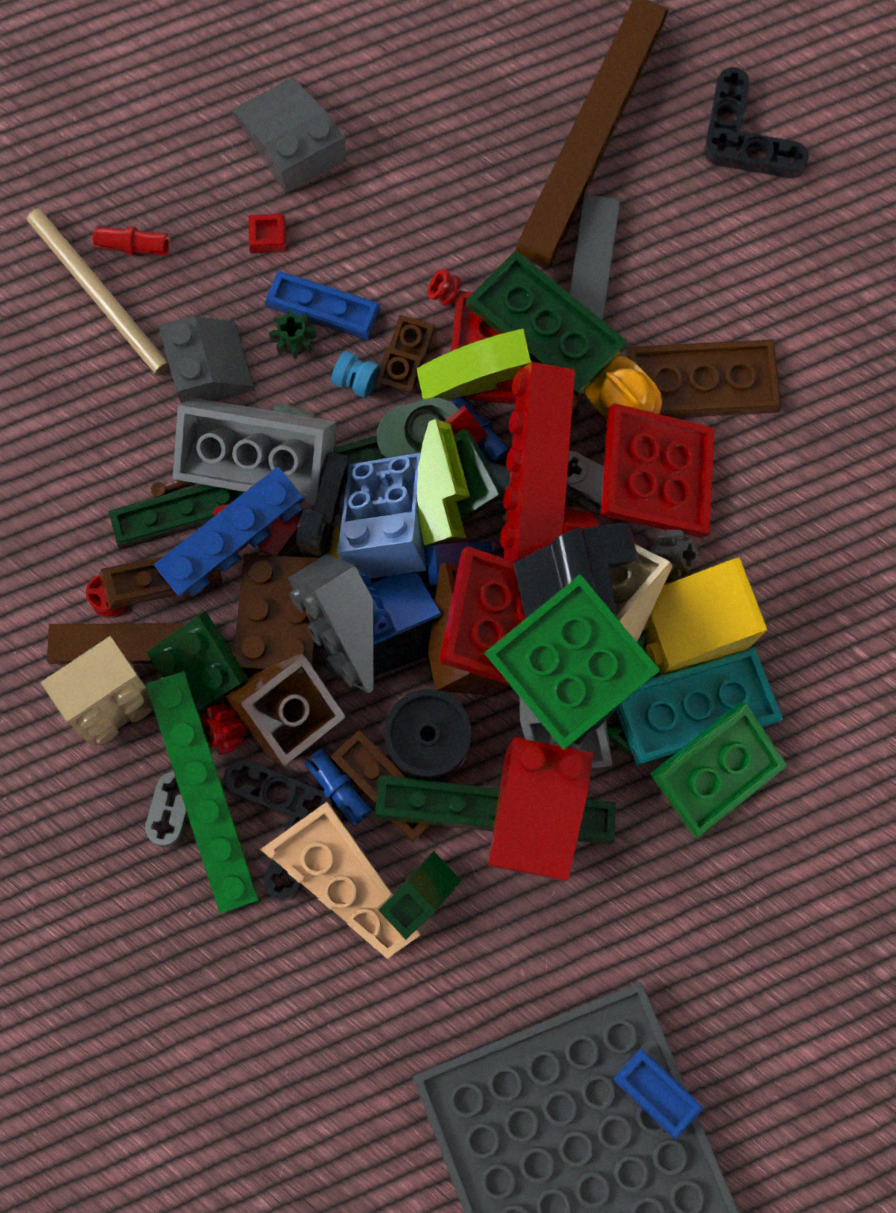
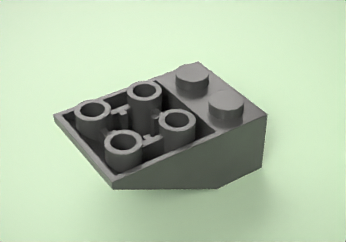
M326 554L287 578L293 588L289 594L297 609L301 613L305 611L311 622L307 626L308 631L319 646H324L329 656L325 659V662L333 676L337 679L341 677L350 687L355 685L361 690L370 693L373 691V599L355 565Z

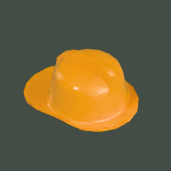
M618 356L585 390V394L591 404L606 419L608 408L614 403L657 414L660 413L662 406L661 393L656 384L635 362L627 357Z

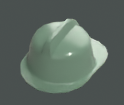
M427 398L389 410L380 420L377 429V444L381 453L386 458L421 453L428 422L435 419L444 422L458 408L452 402L442 398Z

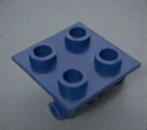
M359 572L373 599V645L441 616L438 607L417 572L388 576L374 583H371L367 574Z

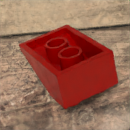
M517 737L513 738L505 754L487 866L568 881L588 794L593 753L571 748L563 750L561 746Z

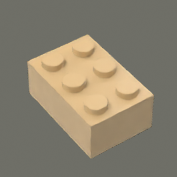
M111 636L40 682L66 722L91 746L96 743L99 745L107 743L119 733L118 728L130 720L131 722H137L143 719L152 710V703L146 685Z

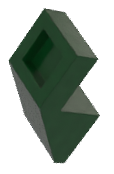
M435 851L405 877L406 881L377 908L405 940L438 910L461 882L460 878Z

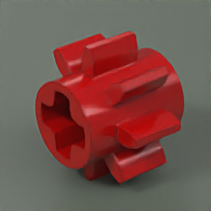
M222 703L207 708L208 713L200 715L210 750L216 748L218 754L223 755L235 751L236 745L243 744L242 738L246 734V725L234 708L226 710L225 704Z

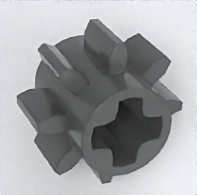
M667 530L666 535H658L650 547V552L671 562L672 569L667 578H680L681 572L689 573L690 569L696 564L698 557L697 547L692 538L684 537V531Z

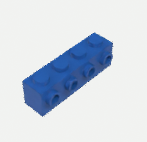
M277 466L156 562L154 566L178 596H185L189 593L193 597L211 583L207 578L215 571L220 569L222 572H225L241 559L238 553L249 544L255 548L270 537L272 533L269 529L278 521L282 520L285 524L303 510L300 504L306 499L283 470Z

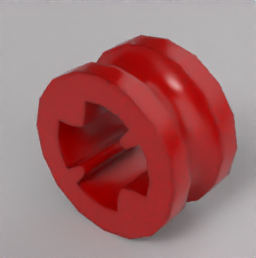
M440 269L433 276L428 286L427 294L429 299L439 300V303L443 306L450 305L459 293L461 278L457 275L450 276L448 270Z

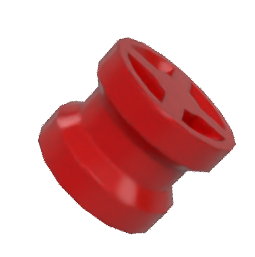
M99 574L93 577L87 584L85 591L86 599L94 611L101 617L115 618L123 614L128 606L109 609Z

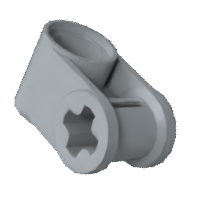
M569 451L568 469L573 470L574 473L570 478L567 477L566 496L582 504L588 510L601 515L604 466L582 456L578 452Z

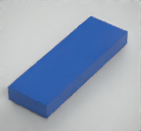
M279 270L265 300L267 308L285 314L292 310L293 314L300 317L307 314L310 322L365 340L369 339L381 309L380 303Z

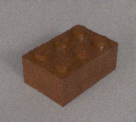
M244 554L234 656L248 678L261 670L299 654H304L316 672L318 644L313 640L307 626L311 624L305 611L301 613L290 597L289 592L293 588L287 578L320 558Z

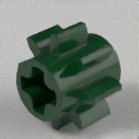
M289 310L288 315L283 316L281 319L278 317L274 318L277 330L270 331L269 336L271 342L277 343L276 349L279 355L286 352L292 355L294 359H297L298 354L304 351H312L308 339L316 338L315 327H308L309 319L307 314L300 317L293 314L292 310ZM295 332L296 336L290 337V333Z

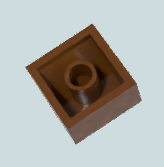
M299 654L255 673L226 696L267 757L283 766L346 718L304 654Z

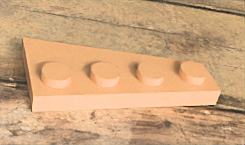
M328 801L260 849L282 866L296 881L311 891L325 906L340 916L354 931L387 959L421 935L417 929L405 940L379 912L377 908L393 893Z

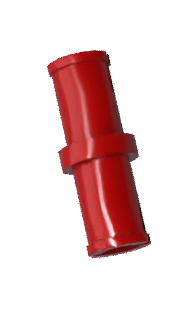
M97 225L93 232V245H95V249L124 251L126 255L135 256L136 253H145L166 257L169 252L170 238L168 233L138 231V228L128 226L126 229H118Z

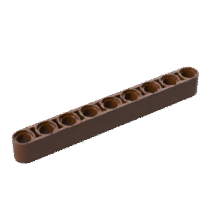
M632 0L519 238L516 251L532 264L547 270L551 268L662 31L668 14V7L649 0Z

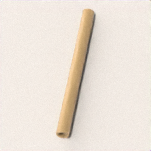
M41 209L31 211L27 216L29 224L156 376L165 373L170 367L167 359Z

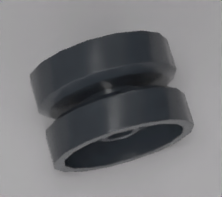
M422 689L408 693L394 704L386 717L384 739L390 759L400 772L412 779L436 782L449 778L462 768L470 754L472 728L468 713L457 699L443 691ZM429 729H434L435 738L432 741H424L421 738V733L427 734Z

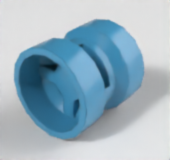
M345 350L336 362L331 376V384L342 389L346 387L351 388L355 395L367 399L375 387L380 365L369 360L366 362L360 361L356 354Z

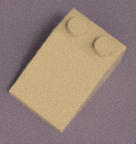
M635 544L639 563L634 561L610 569V578L617 619L637 642L672 569V564L670 561Z

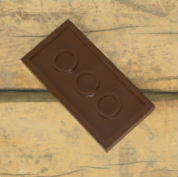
M774 339L633 346L626 349V357L635 362L659 389L662 400L659 413L661 415L684 418L779 413L782 408Z

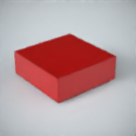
M285 214L248 215L250 254L286 252Z

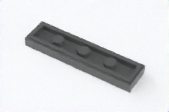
M585 194L570 295L603 321L620 199Z

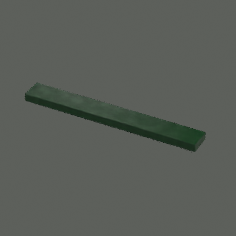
M377 435L334 447V453L350 456L349 464L386 458L381 453L377 444ZM202 484L110 510L108 512L117 546L119 549L203 526L215 516L212 512L217 506L231 504L244 492Z

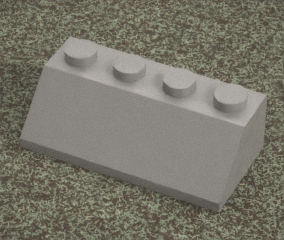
M199 398L190 399L178 405L172 479L246 492L278 466L306 499L304 502L316 504L327 458L330 452H334L337 422Z

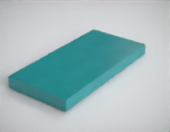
M755 647L651 678L616 708L637 767L673 756L740 702L746 703L762 728L783 720Z

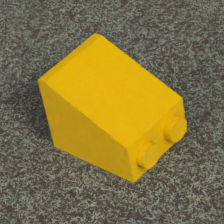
M739 557L664 585L643 630L647 637L646 654L660 669L658 674L661 676L748 650L767 631V627Z

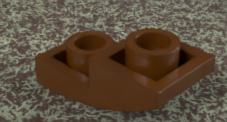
M399 315L390 346L386 347L376 383L412 393L418 379L417 368L422 366L425 361L435 331V325Z

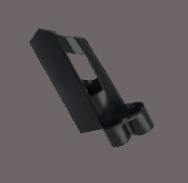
M616 523L585 529L576 528L560 535L550 545L515 562L513 565L525 617H529L581 574L617 618L610 569L634 561L639 563L630 524ZM618 706L573 743L581 745L593 730H597L607 721Z

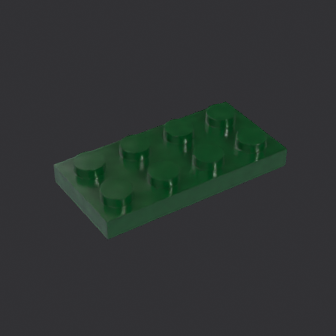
M516 250L466 299V307L499 334L524 329L529 356L532 362L575 369L573 394L578 397L627 346L628 341Z

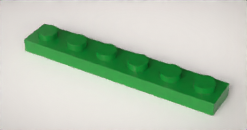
M185 671L146 683L219 914L258 901L259 898Z

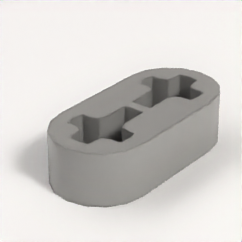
M174 772L166 773L159 779L145 826L147 837L152 843L161 848H170L181 840L188 819L181 795L175 797L173 807L169 806L171 796L165 790L167 786L173 787L177 780ZM167 812L171 813L169 824L175 830L173 834L166 833L164 839H160V834L155 830L156 824L163 825Z

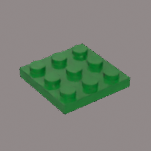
M581 574L484 653L563 750L660 671Z

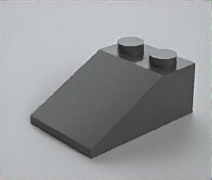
M293 77L232 109V114L285 193L347 160L343 135L326 110Z

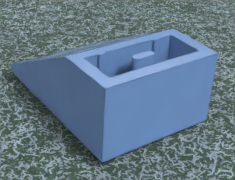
M421 453L349 464L338 554L341 560L355 565L359 572L367 574L370 579L427 571L426 546L423 544L417 503L418 467Z

